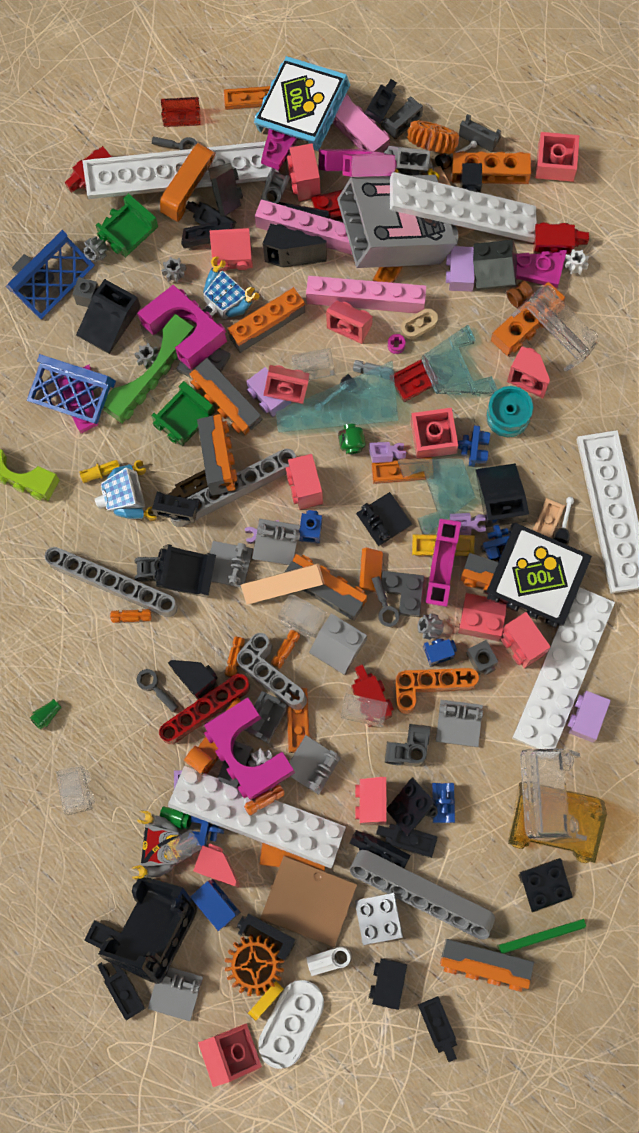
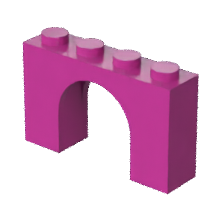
M319 149L318 169L323 171H343V175L349 177L391 176L396 169L395 155L364 149Z
M174 285L137 312L141 325L153 336L164 328L175 314L182 319H188L197 324L195 331L175 347L178 359L190 370L194 369L227 342L226 330L223 325L214 322L212 316L207 311L203 312L195 300L191 301L184 290H179Z
M439 519L425 601L428 604L447 607L451 573L461 522Z
M247 697L205 724L204 726L207 731L204 734L210 744L214 742L218 747L215 752L221 762L226 760L229 768L226 770L232 780L237 778L241 785L237 788L243 798L248 797L250 800H254V798L295 774V771L283 752L256 767L244 766L236 760L233 746L237 736L243 730L262 719Z

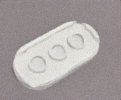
M298 980L285 987L260 1035L258 1042L259 1052L264 1062L273 1068H287L298 1061L323 1012V995L320 989L312 982Z

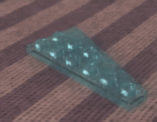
M393 361L333 386L319 394H315L305 399L303 404L295 403L277 411L278 433L343 427L347 424L364 425L398 421Z

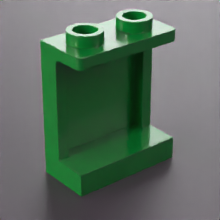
M129 193L123 198L125 203L123 207L103 225L99 222L95 225L98 231L97 236L104 242L107 241L116 254L121 253L125 258L158 228L156 217Z
M185 381L178 386L180 391L158 414L153 413L151 415L153 426L160 432L164 430L171 442L174 444L178 442L182 447L199 430L197 419L209 417L215 413L213 405Z

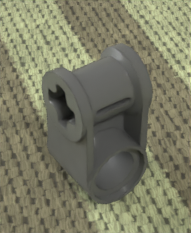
M271 168L261 199L269 201L267 194L270 193L275 197V201L272 203H279L290 175L287 174L285 176Z
M158 557L135 558V564H137L135 580L141 582L154 580L155 571L159 569L160 565Z

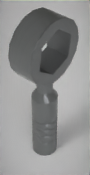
M152 137V144L169 148L176 147L180 150H184L183 147L188 144L193 146L197 144V141L191 137L182 139L180 143Z
M380 576L372 578L378 599L383 606L379 611V621L384 626H394L399 621V612L396 608L387 605V597ZM387 609L394 611L395 620L391 623L383 621L382 614Z
M144 669L139 672L136 678L138 686L144 691L154 690L156 696L172 713L175 712L178 706L163 690L157 687L158 677L156 673L150 669ZM152 675L153 683L144 686L141 683L142 676Z

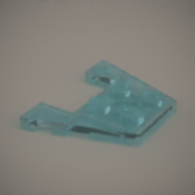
M469 325L457 331L421 358L436 394L461 395L462 393H472V395L489 394V396H492L498 390L492 376L476 381L472 380L459 350L460 347L471 345L475 342Z
M462 459L397 460L403 478L424 472L437 512L417 518L422 534L430 533L438 526L439 519H448L450 514L456 513L475 498Z

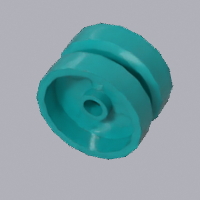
M506 386L495 391L490 398L486 413L487 424L490 429L497 435L507 438L523 433L529 425L534 408L531 397L526 391L515 386Z

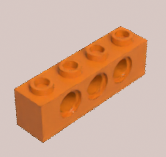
M465 151L453 153L452 183H460L462 163H482V184H529L531 153H486L483 151L477 153H467Z
M547 282L492 333L491 342L507 356L512 352H518L526 339L528 341L531 340L540 326L542 328L545 327L553 314L557 315L563 310L565 296ZM539 306H545L547 309L543 310ZM530 318V319H532L534 322H531V323H530V322H527L525 319ZM517 331L520 335H513L511 332Z

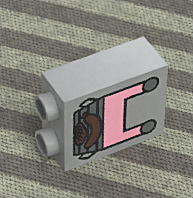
M408 175L438 182L436 175ZM390 176L351 177L337 198L356 268L441 264L454 246H457L458 230L455 225L390 210Z

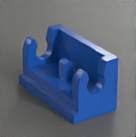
M214 879L207 881L190 896L217 931H220L241 913Z

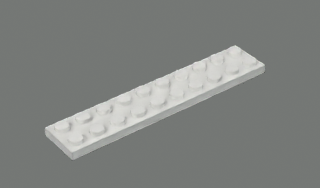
M265 142L207 147L216 153L209 168L231 163L232 168L237 169L239 180H236V184L265 181L271 170V167L261 164ZM192 149L82 160L88 199L124 196L128 193L134 195L165 191ZM208 170L196 188L212 186Z

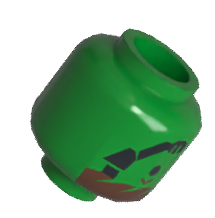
M355 424L344 425V429L338 432L340 449L348 455L362 452V449L366 446L363 429L356 427Z

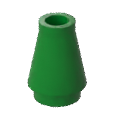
M52 699L49 703L32 712L33 715L30 717V720L40 730L44 727L47 728L61 709V706Z
M165 806L160 811V817L166 818L181 830L184 828L189 829L191 826V815Z

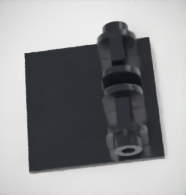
M390 492L370 505L365 503L361 507L362 510L356 513L378 546L413 525Z
M414 777L408 781L386 808V811L406 836L411 834L425 815L434 818L438 814L437 807L434 805L435 802Z
M561 858L519 872V879L523 883L531 912L573 898Z

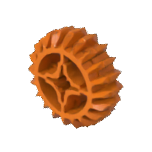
M420 120L413 121L407 132L408 141L412 144L442 154L454 153L459 143L457 132L437 123Z
M250 934L249 942H246V939L241 937L240 940L243 945L240 946L237 942L233 943V946L237 949L236 952L231 949L228 950V953L233 955V958L225 959V962L231 963V967H226L225 971L232 970L233 974L229 975L227 979H236L232 984L233 988L237 987L238 984L242 985L239 993H243L245 988H248L247 995L251 996L253 989H256V995L260 996V988H263L266 993L268 984L275 987L273 979L281 981L282 978L276 974L277 971L284 972V968L278 967V963H284L285 960H277L280 950L277 952L273 951L277 943L268 946L270 942L269 937L263 943L261 942L262 935L259 934L257 941H254L253 935ZM256 946L267 950L272 959H260ZM249 947L248 961L237 964L241 952ZM254 958L256 962L266 963V965L258 967L256 974L253 968H244L245 965H249V962L252 963L251 960ZM273 966L269 978L265 982L260 983L261 970L264 967ZM238 971H249L254 984L245 982L240 977Z

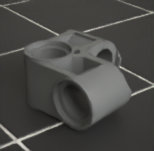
M409 724L407 743L387 741L385 763L421 766L426 759L431 726ZM413 751H420L423 757L420 760H414L411 757V753Z

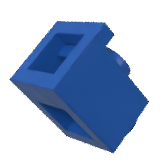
M308 510L306 514L302 513L299 541L320 543L322 515H318L317 511ZM307 523H314V526L309 527Z
M443 638L431 642L432 645L430 646L428 642L423 645L430 667L454 659V652H457L454 640L450 639L444 641Z

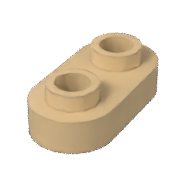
M424 309L404 320L401 325L403 337L415 339L435 328L438 321L437 313L432 309ZM429 319L431 322L426 323L424 320ZM411 328L414 332H408L407 330Z

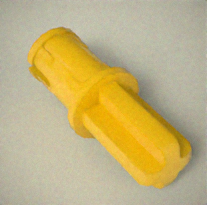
M118 460L102 465L97 463L92 468L79 471L80 477L84 484L94 479H103L104 475L110 474L114 468L120 467Z

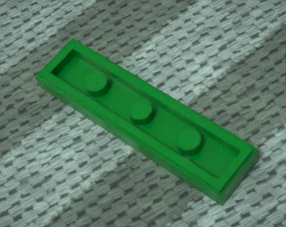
M579 919L498 944L497 947L499 953L503 954L586 928V923L584 919Z

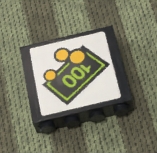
M518 523L511 524L508 531L510 533L490 584L487 590L483 591V594L488 595L487 599L495 603H499V601L506 603V607L518 612L520 609L527 612L532 619L537 620L539 617L545 620L544 624L553 628L559 625L564 626L592 556Z

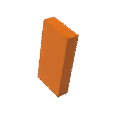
M367 547L362 549L359 588L376 593L372 578L380 576L381 579L382 551Z

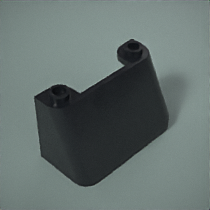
M143 877L138 879L132 887L133 898L137 903L118 939L108 938L104 941L98 955L102 959L149 982L159 984L165 978L195 918L197 907L183 887Z

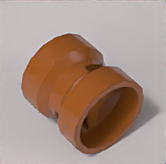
M523 280L517 284L516 288L509 289L506 295L510 303L518 308L523 304V301L529 300L534 295L531 286Z

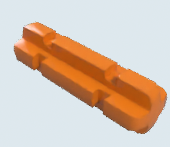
M142 609V611L122 610V612L116 610L110 613V619L113 623L120 621H151L152 617L150 609Z
M290 630L287 639L283 641L278 649L277 656H274L271 661L274 667L278 669L282 667L284 659H287L295 646L294 643H297L300 638L298 632Z
M234 637L233 647H231L227 661L228 666H226L224 672L227 677L237 674L236 667L239 666L237 655L241 648L244 647V638Z
M277 785L271 791L264 792L254 798V801L251 800L245 804L246 812L249 815L256 813L258 809L261 810L273 803L275 799L278 800L283 797L284 790L280 785Z

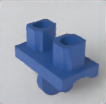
M474 425L471 441H469V435H463V440L458 441V449H461V455L467 456V452L470 450L469 467H475V463H487L488 451L478 450V444L489 445L490 433L480 431V426Z
M494 525V532L487 533L488 539L496 538L483 542V545H481L482 552H486L488 559L495 560L501 557L499 547H503L507 543L509 536L502 537L509 534L507 528L500 530L499 525Z
M432 783V800L435 802L434 805L437 807L438 812L437 816L433 818V823H455L454 783Z
M191 816V822L201 824L200 832L189 830L187 842L197 845L200 849L202 846L207 847L209 832H211L210 841L216 842L217 834H224V829H220L215 824L210 827V822Z

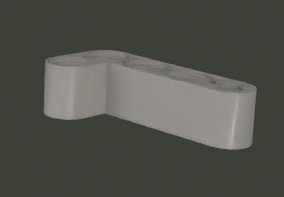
M263 633L253 635L237 655V662L240 667L292 709H303L307 704V697L303 690L265 661L272 651V644L269 638ZM259 642H266L263 648H257ZM248 657H252V658H253V660H252V662H251L250 664H248V665H244V664H243V663H244V660H245L246 658H248ZM262 670H269L265 677L259 676ZM278 682H285L282 689H275ZM290 691H291V693H292L294 696H296V697L299 696L300 699H299V700H296V699L293 700L292 697H291V695L289 694Z

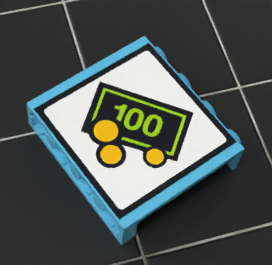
M286 56L283 63L279 66L276 78L271 82L270 90L263 99L260 111L255 115L254 124L258 131L262 133L265 127L308 141L309 144L312 143L314 150L319 151L350 87L347 75Z

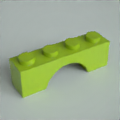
M0 449V483L4 485L9 483L13 485L12 487L22 493L25 490L31 493L30 496L39 501L42 499L49 501L60 481L57 475L39 466L28 473H14L8 470L7 456Z

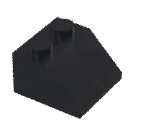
M170 660L168 662L174 673L197 700L218 687L216 682L218 677L209 665L205 667L201 662Z

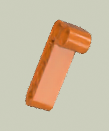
M200 143L194 146L161 197L160 212L176 222L181 220L186 210L187 200L215 158L216 153Z
M472 668L401 671L396 676L395 682L397 709L404 714L412 712L415 708L417 692L472 690L478 683L479 675ZM457 675H459V679H465L466 675L473 679L471 684H468L467 680H460L459 685L456 684ZM427 676L432 680V683L426 686L421 683L420 679ZM450 676L453 679V683L450 685L444 684L442 677ZM402 677H407L410 679L411 684L409 686H402L399 680ZM403 698H408L412 701V705L406 708L400 704V701Z
M236 698L227 710L240 703L241 700ZM205 737L198 747L194 746L190 750L184 762L199 774H207L219 759L215 752L218 747L214 742L210 744Z

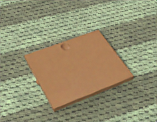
M283 856L274 883L270 887L271 891L260 919L335 947L344 919L348 916L347 911L357 884Z

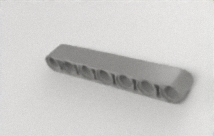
M283 449L237 472L238 481H235V485L238 486V489L220 493V497L217 500L210 499L212 494L209 487L188 497L187 499H198L200 504H202L201 508L197 511L195 520L286 475L285 467H289V464L283 463L282 460L284 458H296L294 451ZM267 467L274 468V471L270 473H267L264 470ZM249 476L256 477V480L253 482H248L246 479ZM170 518L172 524L176 527H183L191 523Z
M51 547L45 552V560L54 570L145 609H150V611L164 617H172L177 613L178 607L174 598L164 592L58 547ZM60 555V559L57 562L51 561L53 556ZM73 563H79L77 569L70 570V566ZM91 571H97V575L94 578H88ZM109 579H116L114 585L107 586V581ZM127 587H135L133 593H125ZM147 594L153 595V599L150 602H144V597ZM171 602L172 607L169 610H163L162 606L164 603Z
M360 850L357 853L350 867V873L355 878L387 894L395 893L397 899L478 939L484 940L489 937L495 922V915L491 911L372 852Z

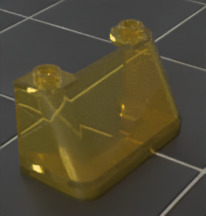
M520 782L516 794L508 844L518 849H524V847L530 845V842L572 851L576 860L581 863H595L607 817L605 802L600 798L530 782Z

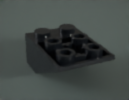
M270 223L262 243L266 263L285 268L327 261L326 240L319 236L307 235L300 230L288 229L281 224L275 225Z
M104 279L91 299L76 336L110 354L141 308L138 297Z
M516 463L475 469L486 528L493 527L494 525L501 526L526 522L529 517V510Z

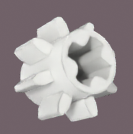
M573 249L571 256L566 254L564 268H568L570 274L578 273L581 275L582 268L586 270L589 264L587 261L589 256H585L583 250L575 251Z
M259 748L258 751L251 753L252 757L248 764L250 767L262 765L273 758L270 750L264 752Z

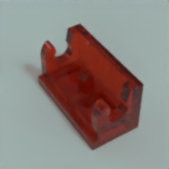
M199 97L161 99V115L164 127L201 125Z

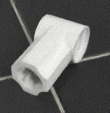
M339 946L306 958L311 976L334 969L344 968L350 963L352 956L347 947ZM337 951H344L346 953L347 961L345 963L336 961L335 954Z

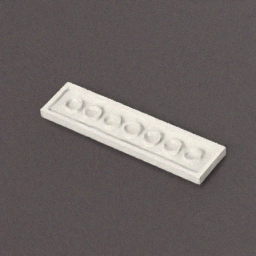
M393 172L390 176V210L534 243L535 224H537L536 206L469 191Z
M618 430L579 436L576 440L610 594L639 590V522Z
M579 587L564 626L559 625L512 739L548 755H553L615 602Z
M184 766L168 807L332 868L346 826L274 800L273 803L261 810L258 809L256 813L249 815L244 806L251 800L248 797L244 799L238 788L222 783L218 778L204 773L201 775L194 769Z

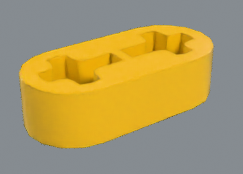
M277 981L274 983L275 987L271 986L248 1012V1015L255 1021L259 1019L284 990Z

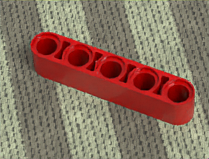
M243 674L233 675L165 722L159 729L160 738L167 744H175L229 707L236 698L240 699L249 692L250 684L247 677ZM239 680L246 683L245 687L241 690L234 687L235 683ZM221 692L228 694V698L223 702L217 700V696ZM204 704L210 705V711L206 714L200 713V707ZM190 716L193 718L191 725H182L185 717ZM167 729H174V736L170 739L165 738V731Z

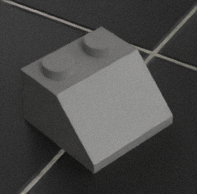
M331 613L319 631L309 653L345 675L367 641V635Z

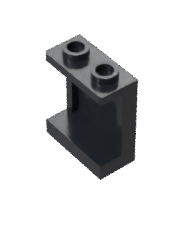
M170 544L163 546L158 554V560L160 561L159 569H156L154 574L155 587L200 597L209 596L216 555L210 553L201 554L175 548Z
M248 913L247 917H241L236 927L240 929L238 932L240 936H245L249 927L253 926L282 942L283 945L277 956L283 960L288 959L297 939Z

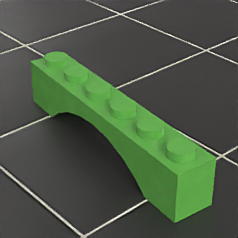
M175 314L163 328L161 349L152 366L133 382L113 388L107 395L103 410L122 424L125 420L130 419L137 405H141L145 401L147 393L156 388L162 375H166L172 363L178 360L175 347L195 331L194 327Z

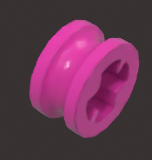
M400 334L390 336L387 345L388 350L393 354L402 353L406 343L404 337ZM394 341H399V347H394Z

